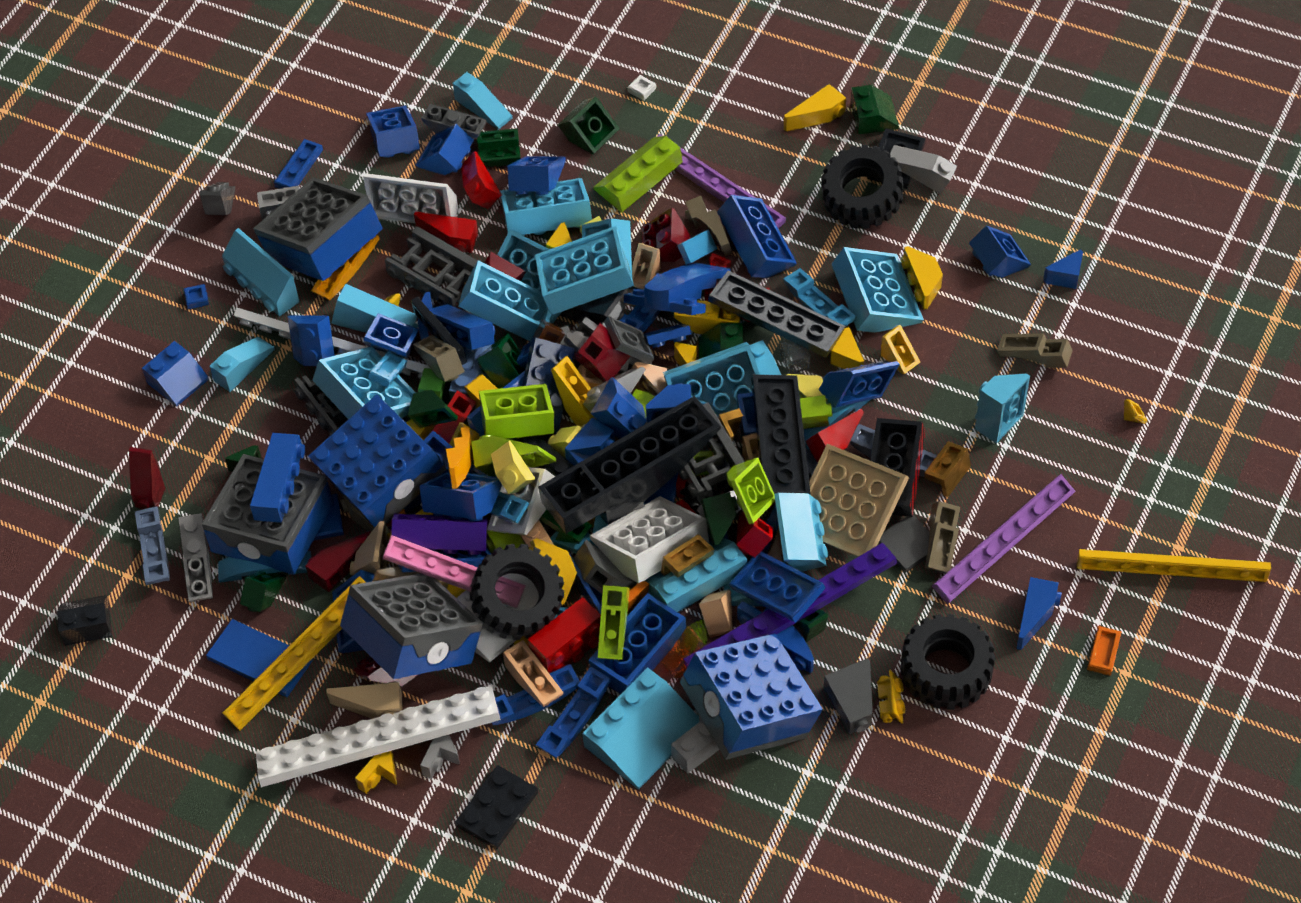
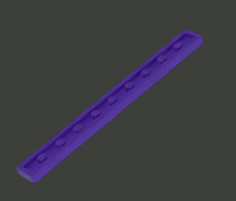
M881 543L819 579L818 581L822 582L826 588L798 621L897 564V558L884 543ZM768 609L696 652L766 635L778 634L795 623ZM695 652L684 658L686 667H688Z

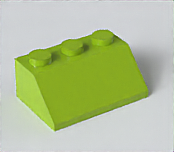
M547 384L479 391L482 425L485 435L508 439L554 433V411Z

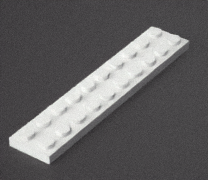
M492 685L479 687L463 694H455L445 699L433 700L420 706L408 707L402 711L395 712L393 715L387 713L370 720H361L349 726L337 727L324 733H315L299 740H290L274 747H265L262 750L256 751L260 786H268L499 721L501 719Z

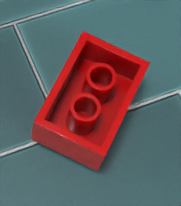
M582 597L528 639V646L548 673H552L573 662L576 663L582 659L584 653L589 649H594L599 645L601 614Z

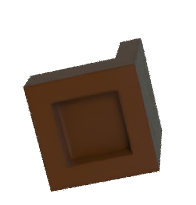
M542 319L532 338L536 337L560 344L565 333L561 328Z

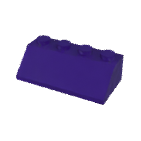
M394 514L391 535L432 551L434 549H444L443 553L456 554L458 550H467V554L477 555L481 554V551H486L487 517H483L479 521H469L468 518L453 519L448 515Z

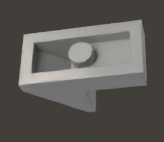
M450 735L432 740L420 765L424 777L432 779L435 772L440 771L443 759L460 764L458 753Z

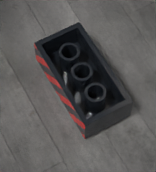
M877 418L870 461L909 477L892 515L913 517L925 438L922 421Z

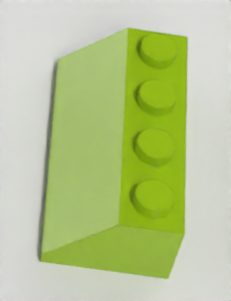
M667 136L653 137L596 184L593 189L620 212H623L683 162L681 148Z

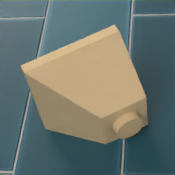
M379 521L357 550L355 561H351L350 575H355L360 570L375 574L376 570L386 568L387 560L383 559V555L389 541L384 521Z

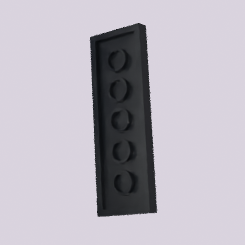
M729 270L708 297V302L825 358L845 329L844 325Z
M753 374L751 382L759 460L774 494L803 493L811 495L797 375Z

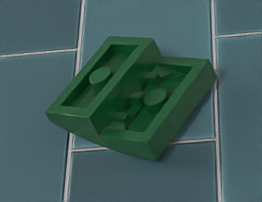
M518 128L481 132L479 137H477L479 156L486 168L508 166L521 159Z

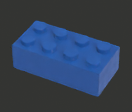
M647 593L627 616L622 660L598 658L597 650L589 659V668L593 667L611 678L609 687L622 694L647 667L653 671L686 633V617Z

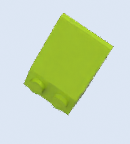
M483 435L479 437V440L471 441L475 468L488 476L497 477L491 454L508 441H511L527 467L535 468L556 462V457L536 445L492 435Z
M758 457L734 465L726 473L728 484L733 488L737 496V504L743 510L749 524H753L775 502L774 492Z

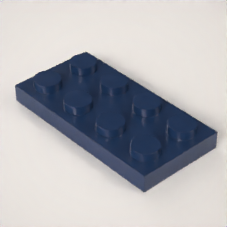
M535 337L531 339L522 386L547 384L554 411V433L549 435H556L560 428L564 405L551 369L565 356H568L573 363L575 348Z

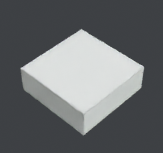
M641 75L628 86V92L643 101L656 89V83Z

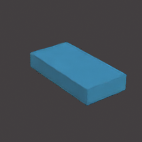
M709 229L677 245L686 265L717 249Z
M387 351L370 371L368 379L388 388L406 367L407 360Z

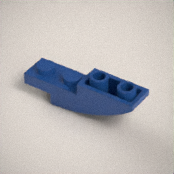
M742 601L737 607V620L744 624L763 612ZM791 625L776 634L796 667L811 674L814 668V657L797 629Z

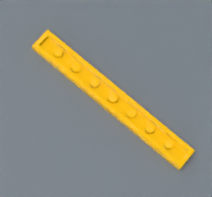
M1079 549L1077 569L1267 582L1271 571V562Z
M359 576L351 585L366 582ZM350 586L222 713L240 731L342 629L340 624Z

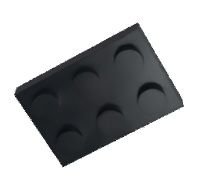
M885 129L878 147L881 152L886 150L889 153L894 145L923 151L926 138ZM902 172L903 188L908 189L912 177ZM867 177V179L879 182L874 178Z
M497 765L455 821L456 827L497 850L539 793L538 788Z

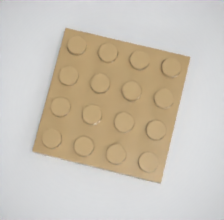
M827 444L809 481L811 496L818 500L821 506L819 518L825 534L822 536L823 543L856 557L876 547L909 477Z

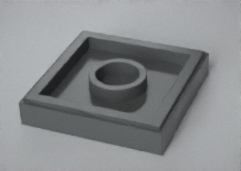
M608 316L604 324L616 350L648 364L654 360L651 349L641 330Z
M914 515L913 517L907 516L884 531L878 544L884 543L897 558V565L906 573L927 559L929 531Z

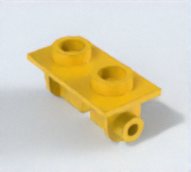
M889 670V677L883 675L877 681L879 698L888 699L879 702L880 718L883 719L884 723H890L894 718H897L902 724L903 714L905 713V705L901 699L903 683L901 678H897L893 671Z

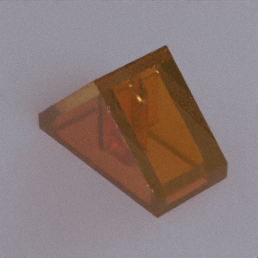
M687 626L662 661L670 674L676 679L683 676L687 669L684 664V658L704 647L702 640L691 627Z

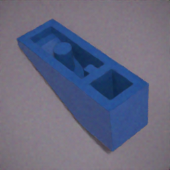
M1030 577L1017 643L1018 650H1022L1052 616L1054 606H1059L1062 592H1057L1059 582Z

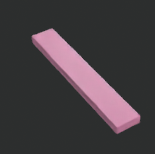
M392 535L383 555L384 560L467 591H471V582L478 568ZM501 576L495 584L496 595L503 604L517 608L525 585Z

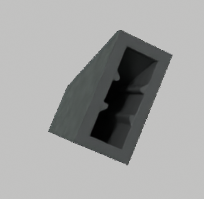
M864 659L825 675L824 689L848 733L863 732L868 729L872 723L869 659Z

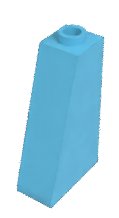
M348 284L344 285L337 299L331 322L338 326L367 333L379 313L418 328V324H416L417 317L414 313Z

